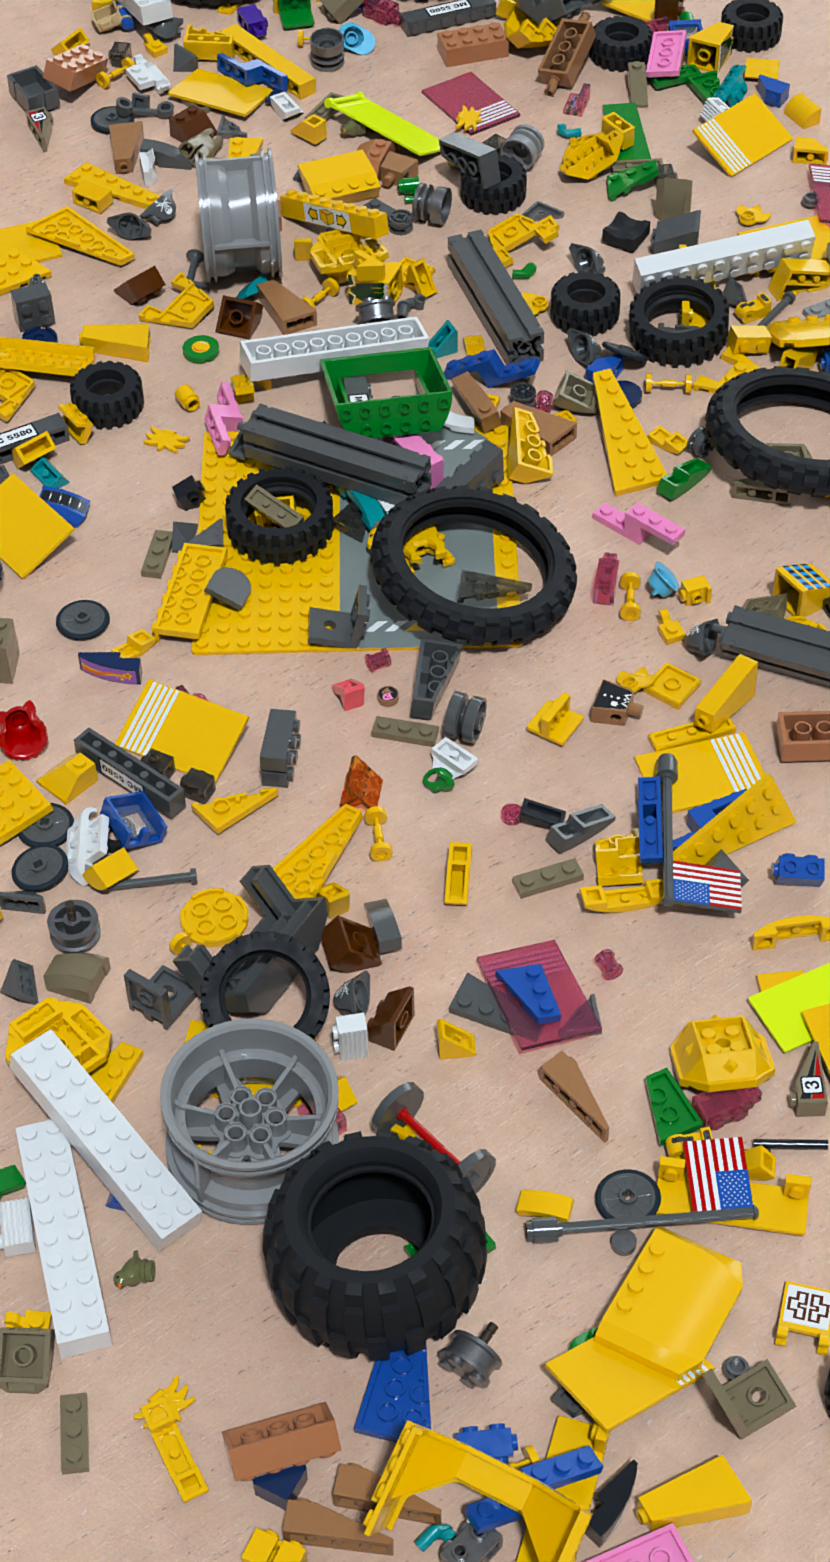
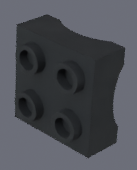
M619 211L612 223L603 229L602 242L634 252L650 234V221L635 220Z

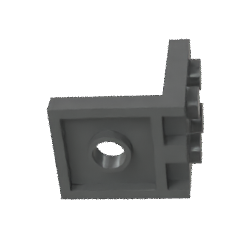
M358 586L351 613L310 607L308 612V643L342 648H357L360 637L365 635V622H369L370 610L367 609L370 603L367 586ZM325 626H330L333 629H327Z
M164 965L159 968L150 980L131 969L124 974L129 1008L131 1010L138 1008L144 1011V1017L151 1021L154 1018L160 1020L165 1029L171 1026L198 995L183 975ZM168 991L174 992L171 996H168Z

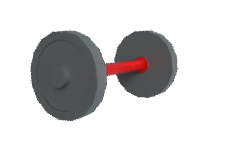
M406 1082L391 1091L376 1109L372 1118V1127L376 1131H390L395 1124L401 1127L408 1125L424 1141L430 1143L434 1150L437 1149L441 1154L445 1152L458 1164L463 1178L467 1176L477 1194L491 1177L496 1166V1159L486 1149H481L460 1161L414 1118L422 1105L424 1092L414 1082Z

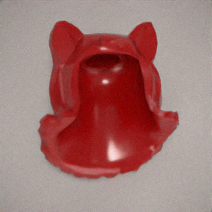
M28 700L23 707L16 706L7 712L0 711V747L3 753L11 759H21V761L31 760V757H38V754H41L47 746L48 736L44 722L36 714L34 703Z

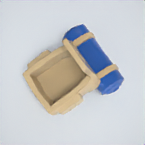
M112 0V4L91 12L92 19L99 32L111 30L118 25H121L127 31L133 30L135 27L134 19L129 11L120 3L116 5L114 0Z

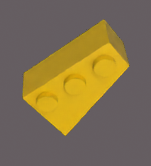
M188 24L183 45L186 50L196 55L198 60H217V54L220 53L234 58V35L216 30L214 33L208 32L203 27L201 30L195 29L193 25Z

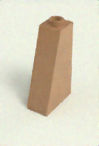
M143 122L109 125L116 174L131 173L134 171L144 139Z
M274 279L257 284L259 291L258 300L283 335L317 326L316 309Z
M516 401L500 410L501 425L508 426L510 431L514 407L532 412L539 427L538 434L540 439L545 441L547 455H554L577 438V423Z

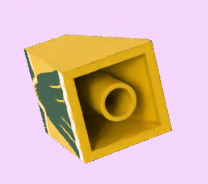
M717 22L689 37L687 65L694 64L699 70L707 72L717 70L718 74L732 54L734 25Z
M385 262L386 279L383 281H357V268L354 265L346 276L349 286L347 289L349 304L357 305L363 303L365 298L373 297L377 300L386 296H391L396 304L403 293L402 263Z

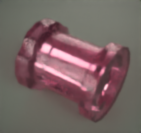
M547 390L539 391L536 395L537 403L534 408L548 413L551 412L552 393Z
M386 648L381 649L380 652L365 655L366 665L371 672H374L376 668L391 665V658Z
M611 949L602 950L595 957V962L603 969V976L606 980H613L623 972L622 965L617 963L614 958L615 953Z

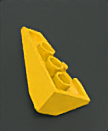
M514 407L507 461L508 479L527 484L552 477L551 455L546 453L545 441L540 439L538 434L539 427L533 413Z

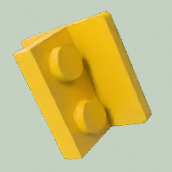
M563 692L553 702L549 700L545 702L528 723L527 730L563 746L583 722L584 716L570 710V695Z

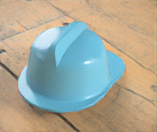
M352 22L345 23L340 27L339 31L343 34L345 48L360 55H366L374 49L375 38L367 29Z
M656 562L654 571L648 578V583L652 587L651 594L653 596L659 594L662 597H667L675 591L678 592L679 585L674 574L664 564Z

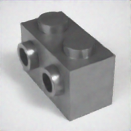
M468 1519L459 1529V1534L454 1540L449 1539L442 1546L440 1562H489L502 1548L503 1535L496 1529L477 1534Z

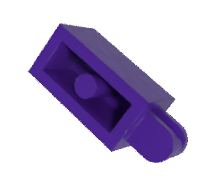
M255 4L237 8V18L241 28L256 38L267 36V18L263 17L261 10H258Z

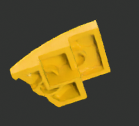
M634 828L631 834L625 836L616 834L609 838L595 841L598 886L644 883L642 864H640L639 828Z

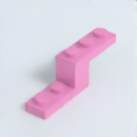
M221 382L217 393L219 405L209 404L204 420L217 454L225 456L227 449L231 445V438L227 432H238L237 426L239 422L243 423V415L239 411L238 403L235 401L234 393L229 383Z
M638 502L626 513L604 503L593 512L592 519L638 545L653 534L673 546L685 535L686 530Z

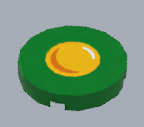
M206 335L193 336L187 339L182 346L185 358L192 363L203 364L207 360L209 362L213 361L220 352L218 341Z

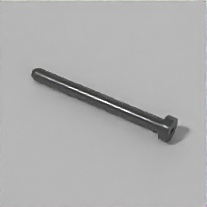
M786 291L783 294V299L757 326H767L787 304H792L796 300L795 294L791 291Z
M191 868L190 872L121 880L105 890L98 891L105 892L186 881L198 884L196 868Z

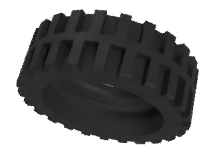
M673 276V279L664 277L657 283L652 281L649 287H642L640 294L636 293L634 301L630 303V340L633 342L634 349L636 351L640 349V353L648 356L650 362L658 361L662 366L672 364L673 367L684 364L686 367H689L691 363L695 362L701 364L703 359L708 358L710 360L713 358L714 352L719 353L722 350V345H725L729 333V304H727V298L722 296V291L719 288L714 289V284L710 282L706 284L700 278L694 280L692 276H686V278ZM682 301H689L693 312H697L709 320L703 327L686 333L662 331L649 323L652 318L663 312L681 310Z
M272 467L273 470L266 471L265 468L260 469L259 473H250L247 475V479L243 480L241 478L237 481V487L232 486L230 495L226 497L225 511L228 537L231 539L233 547H238V552L242 555L247 553L249 559L254 561L257 558L264 564H267L268 561L274 562V565H280V562L287 561L288 564H292L297 559L301 561L306 560L309 554L316 555L318 548L323 549L327 545V540L331 539L332 531L334 530L332 496L330 495L329 488L325 487V482L321 479L316 480V475L312 473L307 475L305 470L302 469L294 471L292 467H286V469ZM257 484L274 497L294 496L295 504L308 509L312 514L306 520L294 526L286 528L263 527L248 519V516L254 512V508L245 503L244 499Z
M257 931L235 938L229 944L224 945L216 956L214 955L209 967L205 970L203 983L200 988L201 1010L204 1014L205 1023L209 1028L220 1023L232 1021L225 1004V989L233 971L250 958L269 955L286 960L302 976L306 987V1005L302 1016L293 1027L312 1039L317 1036L328 1014L330 988L326 972L318 957L304 943L286 934L274 931Z

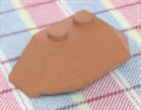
M374 139L360 144L356 151L363 149L380 181L381 164L389 151L397 152L398 146L391 141Z

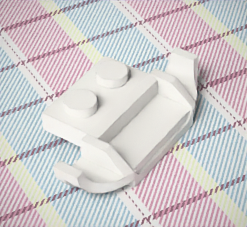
M142 54L134 56L136 65L126 68V75L139 90L152 87L158 94L170 90V80L162 74L155 64L145 60Z
M93 807L84 809L75 819L73 826L67 831L66 855L68 857L69 873L76 882L84 887L89 883L82 874L94 862L104 857L108 851L109 817L101 814L94 820H89V817L97 812V808Z

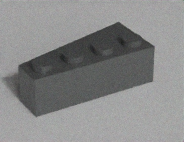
M456 132L439 139L441 156L452 165H458L460 171L464 174H470L474 182L479 181L483 189L501 182L498 153L495 148Z
M486 439L482 443L483 447L478 452L474 450L469 455L470 460L464 465L460 464L457 466L453 476H447L435 488L445 486L447 489H452L453 486L458 485L469 486V489L478 490L479 487L491 489L504 480L503 450Z
M421 638L410 716L426 719L432 718L460 661L463 644Z

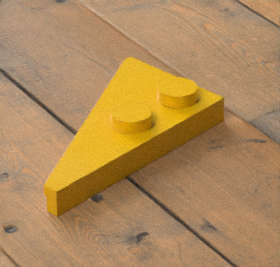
M276 787L260 789V793L248 796L246 792L229 795L225 798H215L213 803L203 805L195 802L191 804L192 811L219 834L277 797L278 789Z

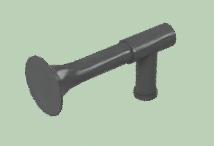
M197 249L188 250L186 257L190 261V267L186 278L193 281L197 288L209 290V283L194 281L197 263L204 260V254Z

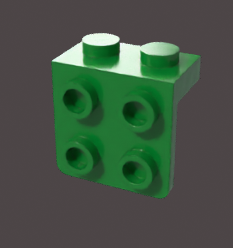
M278 0L279 14L284 29L310 27L315 24L310 0Z

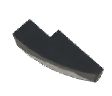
M632 1460L596 1495L595 1508L597 1510L593 1513L585 1535L599 1548L615 1531L628 1508L637 1475L638 1463L635 1460Z

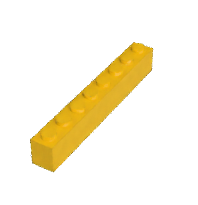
M236 23L220 30V32L234 35L235 55L245 62L259 59L286 74L288 78V91L300 100L316 93V80L312 75Z

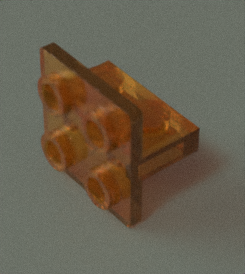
M357 755L351 758L349 771L345 777L340 807L345 803L353 807L362 804L369 809L378 806L383 779Z

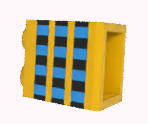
M812 563L780 566L775 571L772 595L787 593L786 611L792 616L808 617L823 608V600L830 597V579Z

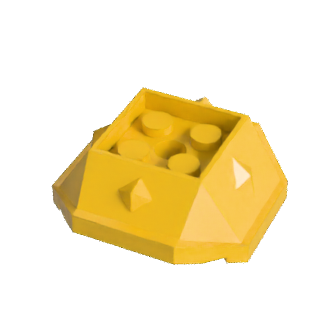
M340 230L320 233L317 242L309 251L310 259L319 272L333 278L338 284L348 282L346 276L348 271L354 266V252L360 249L382 263L389 258V252L379 238L372 239Z
M47 997L9 1023L5 1053L6 1063L9 1066L12 1053L52 1029L88 1074L107 1061L112 1034L81 1003L59 1001L56 998Z
M714 1014L710 1019L690 1021L670 1046L672 1063L679 1086L688 1088L690 1086L705 1092L753 1088L760 1086L768 1078L770 1079L775 1076V1066L765 1037L758 1033L744 1016L721 1018Z

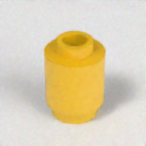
M184 384L177 388L175 398L185 410L195 411L199 408L200 398L189 385Z

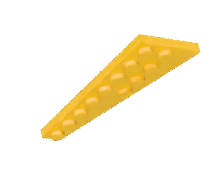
M611 368L594 372L592 379L597 396V406L600 412V422L602 423V433L608 455V465L611 471V481L615 497L658 486L660 478L668 474Z

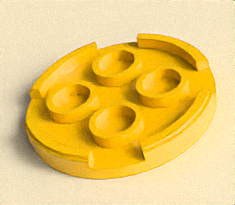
M210 888L195 893L180 912L182 931L191 937L192 942L198 945L203 944L205 947H220L229 944L245 932L249 922L248 908L245 901L240 896L224 891L223 888Z

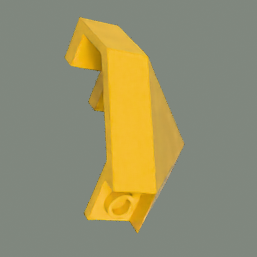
M515 8L507 21L503 23L507 39L517 48L548 47L561 20L555 26L547 18H544L538 26L531 23Z

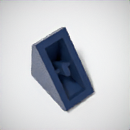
M306 1464L286 1468L277 1473L255 1477L252 1479L255 1495L286 1511L288 1499H297L308 1480Z

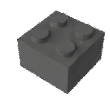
M46 282L10 290L14 317L20 332H25L37 326L45 327L56 324L52 297Z

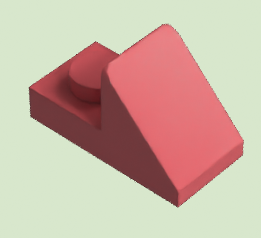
M348 679L332 685L333 692L340 695L345 711L364 705L365 687L363 683L354 679Z

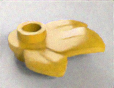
M739 205L736 209L740 223L745 226H751L757 222H766L771 217L770 213H762L760 205L749 209Z
M521 293L534 315L548 309L549 302L546 297L537 296L534 293Z
M645 667L632 674L621 671L616 677L619 685L633 690L634 694L641 688L651 686L657 680V675H648Z

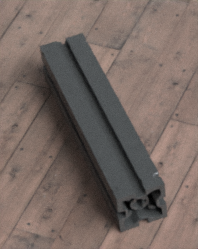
M482 229L468 232L465 238H463L462 234L448 237V250L451 253L448 254V267L452 270L453 276L502 359L506 362V365L535 357L538 358L539 362H542L544 359V349L541 344H544V330L540 327L539 322L490 242L484 236Z
M261 403L256 410H253L247 423L239 422L237 429L241 430L243 434V448H245V456L247 458H255L257 461L282 469H286V467H292L294 471L302 469L305 470L307 475L310 473L316 475V480L321 479L326 483L395 505L418 492L424 491L427 493L432 485L431 473L428 472L431 468V456L420 455L418 452L277 408H269Z
M734 605L732 612H728L726 618L727 627L713 624L712 632L721 634L719 642L721 643L720 650L723 651V658L735 660L739 654H742L757 661L758 668L830 688V631L758 611L746 610Z

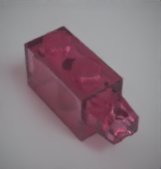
M365 0L362 3L363 16L385 26L391 23L401 24L398 3L391 0Z
M605 552L603 558H599L594 584L593 604L614 605L619 574V560H617L616 553Z
M759 1087L703 1092L692 1097L691 1105L703 1121V1128L710 1127L711 1130H718L725 1124L741 1121L748 1116L749 1109L753 1108L755 1103L761 1101L762 1092Z

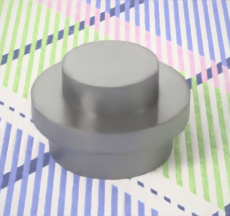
M807 192L802 197V203L808 208L816 207L819 205V196L814 192Z
M741 1356L728 1358L723 1366L724 1375L730 1381L750 1370L748 1362Z

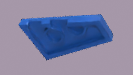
M541 963L496 970L495 977L499 982H504L508 987L507 991L520 1000L523 1009L538 1025L561 1021V1012Z

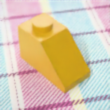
M796 136L792 163L827 166L829 149L814 138Z

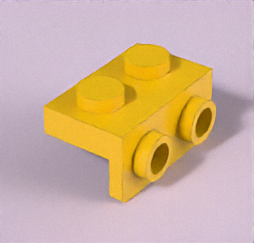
M59 404L58 409L64 414L63 420L68 426L69 433L80 444H87L94 424L75 404Z

